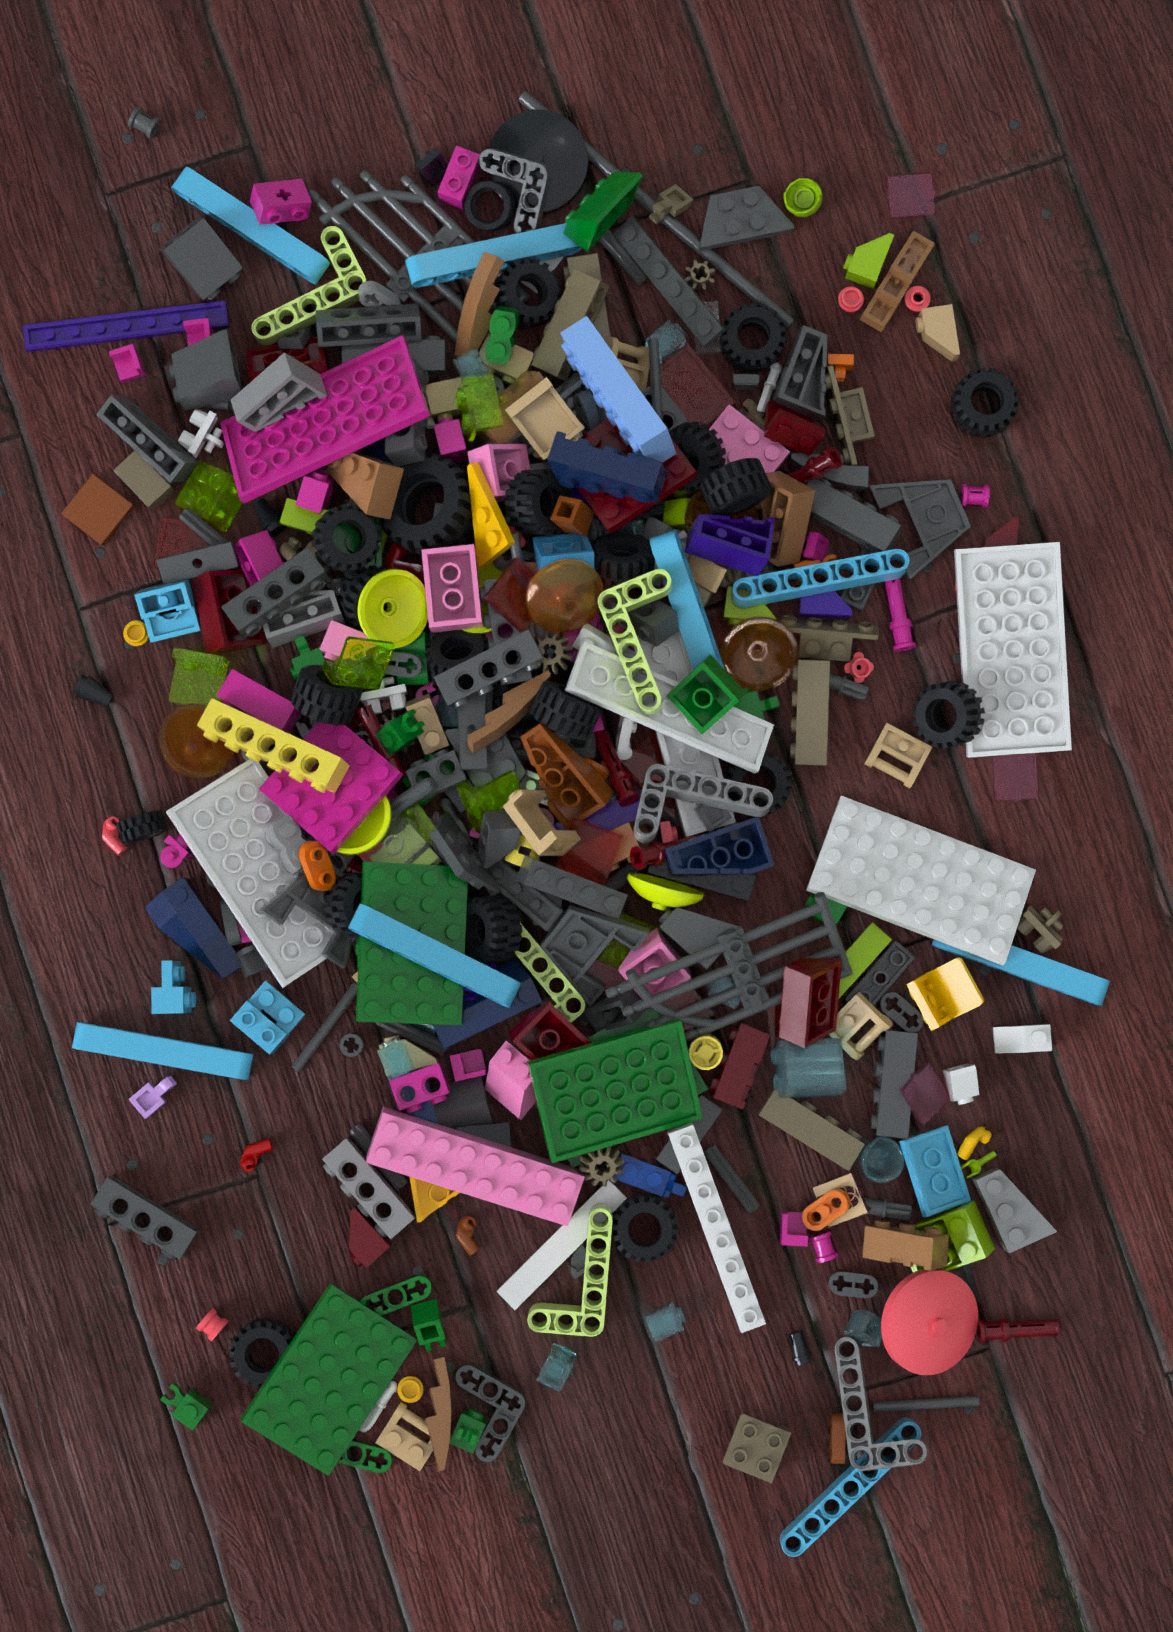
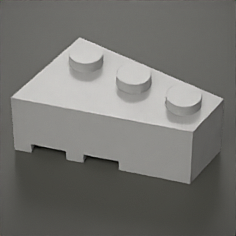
M284 352L231 399L237 422L257 432L283 419L284 413L296 407L300 410L306 407V402L316 397L322 399L327 396L321 375Z
M276 591L271 598L278 599L282 596L283 592ZM312 591L305 596L299 605L290 606L283 611L280 618L264 624V632L272 648L292 642L295 638L302 635L307 637L327 630L331 620L345 624L346 622L334 591ZM257 606L258 612L261 610V606Z
M994 1167L972 1177V1181L1004 1251L1008 1253L1014 1252L1057 1232L1000 1169Z

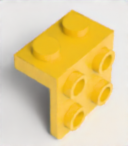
M960 957L906 984L911 998L917 1003L922 1013V1018L928 1024L931 1031L984 1003L980 990L963 959Z

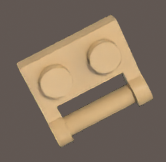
M606 337L604 341L616 357L618 352L636 357L638 364L621 359L618 360L641 392L645 390L650 367L649 348L644 346L638 348L619 342L615 337Z
M886 723L864 765L870 768L874 766L904 782V786L911 788L932 746ZM880 751L912 767L911 771L907 773L878 757Z
M858 992L837 1013L836 1031L829 1035L853 1059L859 1060L864 1055V1050L883 1031H888L893 1023ZM871 1019L875 1025L857 1043H853L850 1038Z
M400 1402L378 1437L376 1444L418 1471H421L433 1451L431 1440L429 1442L423 1440L397 1422L400 1418H403L429 1435L426 1420L408 1410L407 1405Z

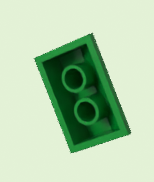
M613 172L607 179L603 177L596 185L595 192L592 195L588 193L583 198L580 208L577 211L573 209L565 219L567 225L563 234L588 252L632 205L643 175L637 172Z

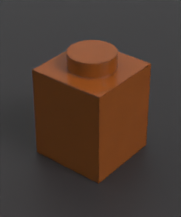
M559 496L550 520L563 532L586 537L595 513L582 500Z

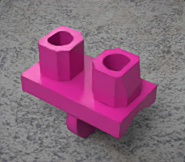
M180 833L176 837L169 835L164 840L170 845L162 850L160 856L161 862L166 867L176 868L182 864L183 859L191 861L195 857Z

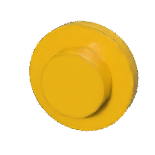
M131 621L124 628V639L132 646H141L149 639L146 625L141 621Z
M415 1376L402 1378L397 1387L398 1396L407 1403L418 1401L424 1391L422 1381Z

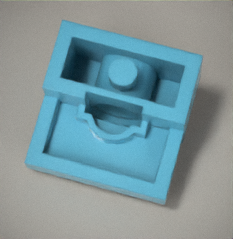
M190 578L141 589L135 594L140 616L145 621L150 642L201 630ZM176 609L175 612L161 615V612Z
M161 961L162 987H151V1013H192V1008L196 1007V993L192 992V987H181V982H185V967L181 966V961Z
M265 980L230 1021L270 1055L277 1051L306 1013ZM264 1010L265 1012H267L272 1018H274L277 1021V1023L275 1024L270 1019H268L262 1013V1011Z

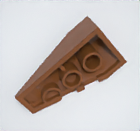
M542 722L521 735L520 738L530 762L535 766L540 778L538 781L541 789L544 788L547 795L550 811L566 830L607 804L614 792L597 770L548 727L544 726Z

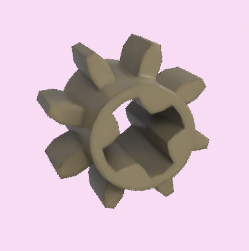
M694 260L692 269L689 267L685 268V273L690 275L685 280L688 284H691L694 291L701 289L705 293L707 285H714L715 281L710 276L715 274V269L708 268L707 260L704 263H698ZM700 273H703L704 277H701L700 280L695 278Z

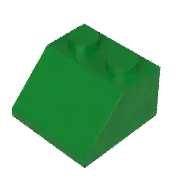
M710 654L666 696L703 734L737 704L746 692Z

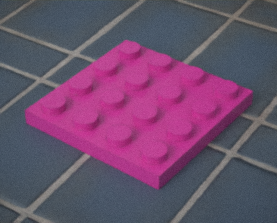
M317 722L302 740L341 757L350 765L336 793L328 790L322 793L310 786L311 782L305 779L303 783L288 776L290 772L283 769L281 773L274 771L259 790L287 815L293 817L295 822L334 855L400 780L403 774L346 725H329ZM297 754L292 755L289 762L294 761ZM319 764L314 765L311 772L316 771Z

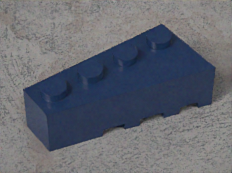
M556 432L547 460L560 485L566 488H584L591 493L605 492L617 498L631 497L642 503H648L649 501L658 503L667 476L662 462L630 452L627 456H622L613 447L605 445L603 449L595 448L589 444V440L578 438V441L575 442L565 439L566 433Z

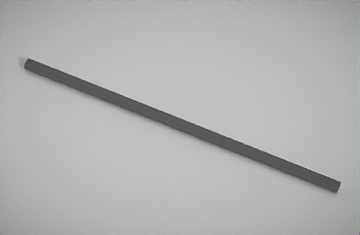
M524 91L518 99L528 110L549 111L527 91ZM585 141L589 162L607 177L613 172H621ZM639 187L634 200L650 214L654 213L655 211L652 209V206L657 202ZM670 213L665 216L661 221L664 226L705 261L707 260L711 266L752 301L757 302L759 307L765 304L768 305L767 310L771 311L774 309L777 312L776 317L782 318V326L786 330L791 327L795 321L794 318L713 249L699 252L701 239Z

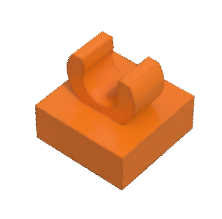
M828 354L827 366L833 365L837 382H844L846 371L852 370L854 354Z

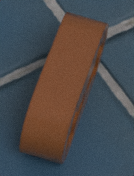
M831 1413L830 1463L845 1464L846 1431L843 1413Z

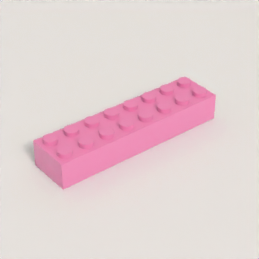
M386 1107L382 1108L366 1156V1163L565 1226L569 1225L585 1178L584 1173L578 1168H573L559 1162L552 1163L550 1159Z

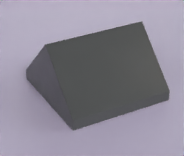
M482 1076L448 1083L451 1093L446 1094L447 1100L433 1104L438 1124L457 1130V1126L493 1123ZM440 1086L432 1087L431 1092H437Z

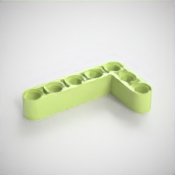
M330 226L321 233L323 247L339 278L255 319L251 329L258 343L265 346L272 345L284 334L288 337L296 333L297 329L306 328L316 323V310L344 309L360 301L358 290H352L350 286L356 281L361 283L367 282L366 277L340 228ZM332 237L340 238L339 243L336 245L327 244L328 240ZM344 259L351 261L348 267H339L340 261ZM331 293L340 294L338 300L334 302L328 301L327 297ZM309 304L317 305L316 310L312 313L304 311L305 307ZM287 315L294 317L290 324L281 323L283 317ZM267 326L271 328L269 334L265 336L259 335V330L262 327Z
M663 569L653 570L609 588L598 597V606L637 703L644 713L650 715L656 714L661 710L663 700L627 612L670 594L673 588L672 579L669 573ZM657 578H665L667 585L664 588L656 589L653 587V582ZM636 587L642 589V595L638 599H631L628 596L631 589ZM608 598L618 600L617 606L613 609H606L604 602ZM618 622H625L628 625L627 630L622 634L614 632V626ZM629 646H634L638 650L633 658H626L623 655L624 650ZM637 671L647 672V679L644 682L637 683L633 680V676ZM648 695H654L657 697L656 705L650 708L644 706V698Z
M522 925V938L530 940L531 948L524 953L515 951V954L556 1002L554 1007L570 1023L573 1022L585 1009L584 999ZM537 958H544L548 963L547 969L542 973L536 972L533 968V962ZM554 978H561L564 982V989L559 993H554L550 989V981ZM570 998H577L581 1002V1009L577 1013H571L566 1008V1003Z
M595 1204L589 1212L582 1306L535 1303L529 1309L527 1319L528 1325L533 1331L588 1337L597 1336L603 1331L613 1221L612 1210L607 1204ZM597 1212H604L607 1214L608 1219L604 1223H598L594 1220L593 1216ZM596 1238H601L606 1242V1245L601 1249H596L592 1246L591 1242ZM594 1264H598L603 1267L604 1271L599 1275H594L590 1272L589 1268ZM596 1290L601 1293L602 1297L597 1301H592L588 1298L587 1294L590 1291ZM537 1312H542L546 1315L547 1319L544 1322H536L532 1316ZM567 1314L573 1318V1321L565 1325L559 1321V1317ZM593 1316L599 1320V1324L591 1327L585 1323V1320Z

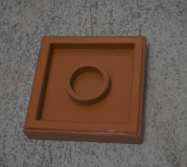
M92 474L61 515L103 546L133 509L134 505Z

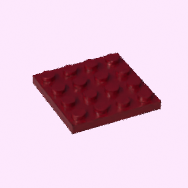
M608 419L581 437L589 440V444L595 448L603 449L605 445L613 447L622 456H627L629 452L632 453L633 451L630 444L626 445L620 437L618 427H613ZM673 440L672 442L677 454L663 462L667 476L658 502L698 477L696 470ZM576 487L609 534L657 504V502L652 501L642 503L626 496L617 498L609 493L600 491L599 493H591L584 488Z

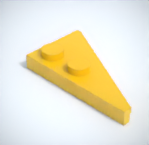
M475 462L467 466L477 565L479 568H483L491 564L516 542L479 463Z
M409 1176L417 1223L422 1222L428 1215L460 1193Z

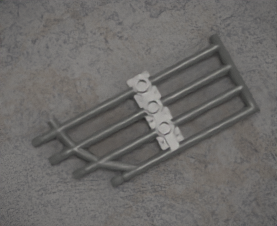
M366 170L361 172L360 177L366 184H369V187L373 190L371 192L355 194L340 179L335 177L332 179L331 184L337 191H340V194L346 200L334 207L322 199L316 191L310 190L308 194L311 201L316 203V206L324 213L318 218L322 224L326 226L332 221L390 278L386 286L396 293L403 303L410 298L418 304L456 343L457 330L417 291L419 287H412L406 264L399 271L395 270L341 214L354 207L406 259L417 254L474 243L475 241L406 174L400 180L406 188L410 189V192L386 189ZM383 200L426 244L415 254L365 203ZM399 201L423 204L444 226L433 236ZM500 270L499 273H498V275H497V278H498V277L502 274V272H504L505 270ZM472 276L462 279L470 285ZM445 282L433 284L440 293L462 312L464 301ZM518 283L516 284V294L519 300L525 303L531 296ZM494 302L491 305L494 310L499 306L498 303ZM485 336L483 342L481 343L480 347L483 345V343H484V341H485V339H486V336Z
M818 892L814 895L817 902L815 904L746 932L743 931L742 926L723 931L724 933L717 935L719 943L641 975H638L635 969H629L625 973L628 980L619 983L617 986L609 987L605 992L607 997L611 998L618 996L619 993L635 989L642 999L634 1002L633 1005L629 1004L623 1007L621 1010L624 1017L647 1008H652L664 1016L657 1018V1020L649 1021L645 1024V1027L679 1018L682 1024L696 1026V1029L692 1028L684 1033L686 1041L696 1039L697 1036H703L782 1003L781 995L783 992L768 997L764 986L782 979L785 966L760 976L756 964L828 935L832 947L806 958L836 957L841 959L840 979L852 975L853 972L825 893ZM818 913L821 914L824 922L823 926L752 954L748 942ZM720 953L724 954L727 962L725 966L654 995L644 985ZM728 975H732L735 987L678 1010H674L662 1003ZM740 996L744 1007L714 1020L694 1015Z

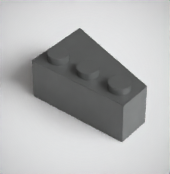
M805 325L796 332L771 400L815 421H819L825 416L824 393L826 392L827 334Z

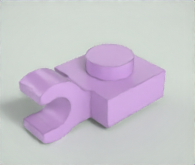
M171 1075L163 1079L157 1086L148 1082L129 1100L144 1119H147L167 1102L162 1095L172 1089L177 1082Z

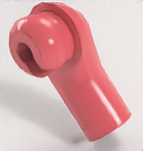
M110 816L104 821L102 839L119 856L128 847L122 844V841L119 839L116 824L120 820L115 816Z

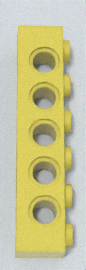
M211 698L197 724L204 731L203 736L215 743L219 739L225 742V747L237 753L241 749L247 752L245 756L259 763L262 759L268 762L267 766L279 773H281L282 769L290 772L288 776L301 783L305 779L311 782L310 786L322 793H325L326 790L336 793L350 767L341 757ZM232 724V728L226 732V728ZM254 734L253 738L247 742V738ZM275 744L274 749L268 752L269 747ZM297 754L296 759L292 762H289L291 756ZM319 764L318 769L311 772L312 767Z

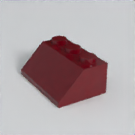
M317 335L311 336L303 349H279L278 344L247 350L250 382L284 352L319 374L329 370L325 348L318 347Z
M243 570L207 571L191 579L207 654L229 653L266 644L263 628L257 634L243 639L222 609L224 604L250 587ZM257 606L250 610V614L258 613Z
M800 958L785 966L783 971L784 982L781 995L782 1007L779 1019V1038L805 1048L836 1031L841 959Z
M549 1002L526 1015L508 1034L512 1042L531 1060L591 1043Z

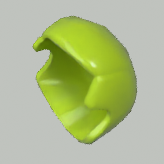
M799 178L791 182L784 192L786 208L797 217H809L815 214L822 203L823 195L821 188L809 178Z

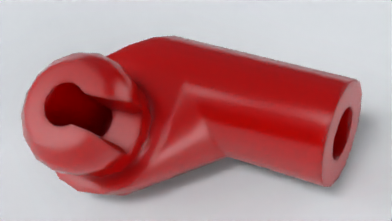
M393 543L390 546L385 557L388 570L397 569L394 566L395 560L401 559L402 556L408 553L406 549L397 543Z
M270 1138L248 1144L245 1147L240 1159V1165L244 1171H253L256 1168L260 1154L273 1150Z

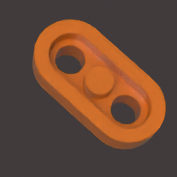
M306 841L300 847L299 859L309 885L314 890L328 891L336 881V874L328 852L318 841ZM315 851H317V857H316V858L314 857Z
M842 1189L830 1190L804 1209L802 1213L804 1225L812 1231L823 1229L848 1211L850 1208L849 1195ZM835 1197L841 1200V1206L835 1204ZM815 1212L820 1213L821 1220L815 1218Z

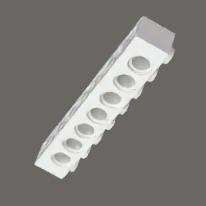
M690 1122L667 1129L740 1332L743 1333L765 1325L763 1314L693 1123Z

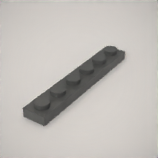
M631 216L613 233L704 347L708 348L726 331L636 218Z

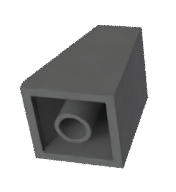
M202 217L195 218L159 248L202 300L205 298L211 300L221 292L219 287L226 281L228 284L234 282L241 275L239 271L243 268Z
M227 330L217 332L171 354L173 364L169 365V371L172 380H176L177 386L173 387L175 402H180L184 411L231 402V399L243 389L237 354Z
M678 907L674 911L669 908L658 920L661 923L658 929L687 955L719 943L717 935L724 933L723 931L732 927H738ZM720 954L697 964L706 970Z

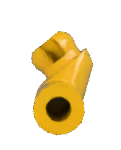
M977 1127L964 1139L957 1155L964 1160H968L979 1141L982 1144L989 1142L992 1136L991 1132L985 1130V1127Z

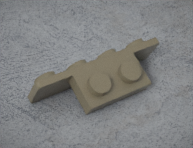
M833 365L827 366L825 374L826 390L830 389L832 399H829L832 415H837L838 424H835L838 439L843 440L844 448L841 449L844 464L848 463L849 466H857L853 443L874 439L875 437L863 387L840 392Z
M792 615L775 617V631L800 633L798 657L850 662L853 638L879 639L878 626L870 622L864 621L855 624L848 623L842 619H836L832 622L822 621V619L817 617L797 619Z

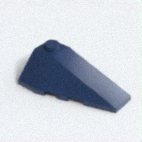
M749 817L736 821V823L722 826L711 832L664 849L672 874H753L775 866L759 817Z
M181 878L159 893L145 906V909L162 932L221 978H226L240 968L235 956L237 953L234 946H229L226 934L189 878Z
M516 958L506 961L495 968L496 971L521 983L510 1008L502 1006L478 994L476 1000H466L465 994L462 1006V1025H432L443 1049L542 1002L531 977Z

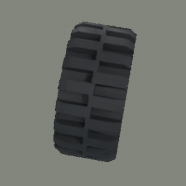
M425 453L424 461L398 466L403 468L404 471L391 519L378 517L379 522L383 524L382 529L385 534L408 552L416 556L420 555L421 557L422 549L464 544L468 540L467 535L469 532L473 533L474 531L468 473L450 459L439 454L431 456L429 453ZM443 487L444 502L439 513L431 521L422 525H416L414 520L415 508L421 497L431 489Z

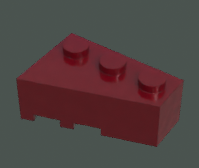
M739 1023L738 1028L733 1026L728 1041L732 1042L728 1052L723 1051V1058L719 1064L722 1066L719 1076L714 1075L709 1090L713 1091L711 1095L713 1098L744 1109L746 1104L744 1101L749 1088L752 1087L754 1082L753 1078L758 1065H760L770 1034Z

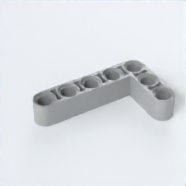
M654 764L646 772L633 834L641 843H649L655 839L665 796L754 817H762L769 812L773 803V796L768 789L662 764ZM657 774L662 776L664 781L657 784L652 782L650 777ZM684 780L690 787L688 789H680L677 787L676 782ZM710 786L715 790V794L706 795L703 793L702 788ZM736 792L740 795L741 799L732 801L727 794ZM755 798H762L766 801L767 805L764 807L756 806L753 800ZM648 799H653L658 803V806L656 808H649L644 802ZM648 824L652 827L653 831L643 833L640 831L639 826Z
M850 1337L840 1338L835 1345V1357L851 1465L857 1470L869 1471L924 1463L928 1458L929 1450L925 1443L920 1440L911 1439L874 1444L861 1349L854 1339ZM845 1343H852L854 1345L855 1351L850 1357H844L841 1353V1348ZM851 1369L856 1370L858 1373L857 1382L847 1384L845 1381L846 1372ZM854 1396L860 1397L862 1401V1406L858 1411H851L848 1406L849 1400ZM858 1423H862L866 1429L865 1435L860 1439H856L852 1434L853 1426ZM914 1444H919L923 1449V1455L918 1460H913L909 1456V1448ZM888 1447L893 1448L896 1452V1459L892 1463H886L882 1458L883 1450ZM862 1450L866 1451L870 1457L868 1464L865 1466H859L856 1462V1455Z

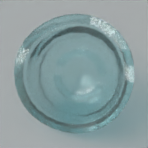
M880 1136L864 1145L859 1154V1163L868 1179L877 1183H885L894 1180L900 1175L904 1167V1155L895 1141L888 1137Z

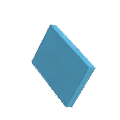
M948 1125L899 1141L922 1217H928L971 1201Z

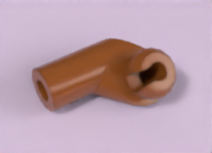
M464 1216L458 1222L456 1239L467 1254L471 1256L480 1249L472 1238L474 1228L476 1227V1220L472 1216Z

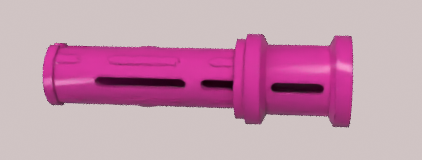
M900 578L893 580V582L892 580L885 581L892 618L889 629L893 631L895 641L893 651L901 652L916 648V643L912 640L910 629L912 621L907 619Z

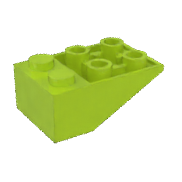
M974 1200L913 1224L915 1225V1230L925 1231V1227L940 1228L941 1233L949 1234L947 1266L939 1269L949 1271L984 1259L995 1250ZM913 1265L911 1267L912 1272L922 1270L924 1266Z

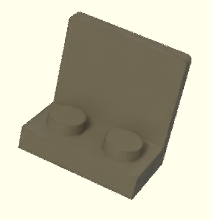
M741 1413L723 1458V1464L772 1483L790 1438V1429L781 1424L777 1427Z

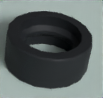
M481 181L474 185L467 193L464 202L465 213L469 221L476 228L486 231H497L506 227L513 219L516 210L512 192L504 184L494 181ZM492 190L501 195L504 201V211L500 218L488 222L479 217L476 211V202L482 193Z

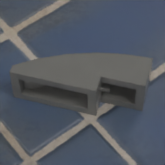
M791 453L789 464L799 469L806 465L809 458L818 457L821 454H811L809 456L802 453ZM840 455L842 466L838 469H831L823 477L833 487L866 492L868 488L869 466L843 465V455Z

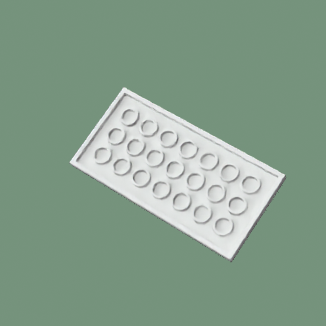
M1060 542L955 549L962 683L969 685L968 689H974L977 692L975 697H981L982 703L979 705L980 708L985 710V713L981 714L984 724L978 726L981 731L979 734L973 735L974 739L971 742H966V757L1072 750Z
M249 759L170 808L166 813L283 988L327 959L321 953L334 934V931L297 905L293 907L283 925L277 924L259 911L304 873V869L294 874L289 873L280 860V852L270 843L267 836V828L272 823L287 816V814L259 790L269 777L260 763Z
M840 796L806 891L814 894L824 892L827 899L1003 966L1006 963L1036 869L847 797Z

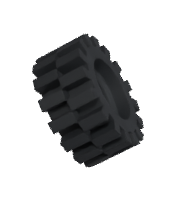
M162 810L138 814L116 824L122 844L136 843L168 831Z

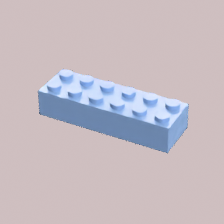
M585 316L560 332L564 341L561 347L567 355L566 359L574 371L577 370L579 372L583 385L587 390L591 389L593 392L592 396L597 405L605 409L608 420L613 427H618L620 437L626 445L630 444L633 449L632 453L662 463L677 454L667 427L589 318Z

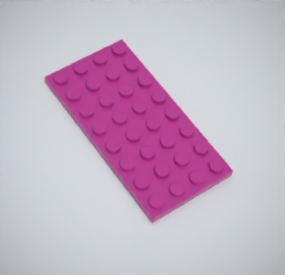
M403 335L320 374L327 393L326 397L322 399L316 397L306 402V407L300 410L296 407L284 413L283 419L257 432L238 423L235 415L220 422L238 496L243 503L249 502L430 416L409 346Z

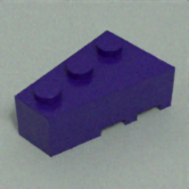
M699 514L688 530L685 553L758 576L770 559L775 518H767L765 521L753 520V517L730 519V516Z

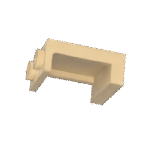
M547 377L504 410L542 460L548 457L557 431L566 433L565 439L575 442L578 438L584 436L581 432L585 428L584 425L579 422Z
M518 789L508 797L509 801L503 808L539 856H563L581 840L576 831L556 830L539 807V803L547 796L544 790Z

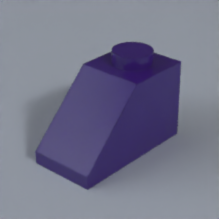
M814 579L817 582L821 583L820 579ZM835 591L799 598L798 617L850 619L852 616V609Z

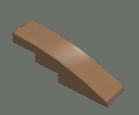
M915 231L911 233L860 318L862 322L882 333L934 247V242Z
M483 252L472 276L463 303L457 331L455 356L472 363L490 328L492 315L488 311L500 290L493 283L505 262L501 258L487 252Z
M549 670L503 694V705L485 714V726L468 735V747L473 754L496 741L529 712L542 682L551 681Z
M445 1357L433 1360L439 1384L438 1387L429 1389L435 1416L425 1419L438 1471L445 1470L451 1429L450 1384Z

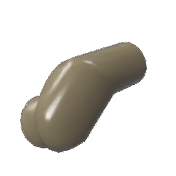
M294 536L290 537L289 541L284 542L280 547L281 556L287 561L298 554V549L301 548L302 542Z

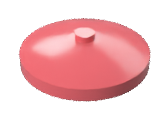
M922 1269L908 1275L891 1292L882 1314L881 1333L889 1356L902 1368L918 1375H935L952 1368L965 1356L975 1338L978 1326L976 1299L972 1290L963 1279L946 1270L936 1269L929 1271Z

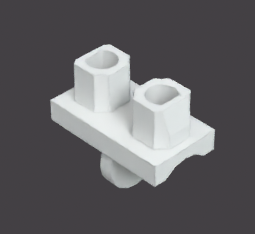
M195 409L189 422L200 428L195 436L184 430L178 439V443L188 450V453L195 459L199 456L206 441L208 443L204 450L208 453L212 452L214 446L222 448L224 442L219 440L222 433L221 429L216 427L211 435L218 421L217 414L212 411L206 413Z
M376 672L377 680L368 681L369 689L379 687V689L363 692L360 698L361 703L364 706L371 704L375 715L382 713L380 700L390 698L392 711L406 709L405 695L408 692L405 684L385 688L386 685L395 684L393 676L383 678L382 673Z

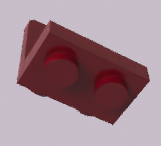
M769 401L766 404L764 437L810 456L825 436V428L814 424L811 418L776 402Z

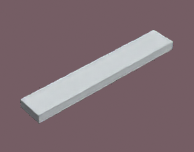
M607 1180V1186L603 1187L602 1185L571 1216L569 1225H562L496 1292L516 1310L587 1239L590 1209L595 1204L604 1203L611 1208L613 1213L627 1197L610 1180ZM597 1212L593 1218L596 1222L603 1223L608 1216L604 1212Z

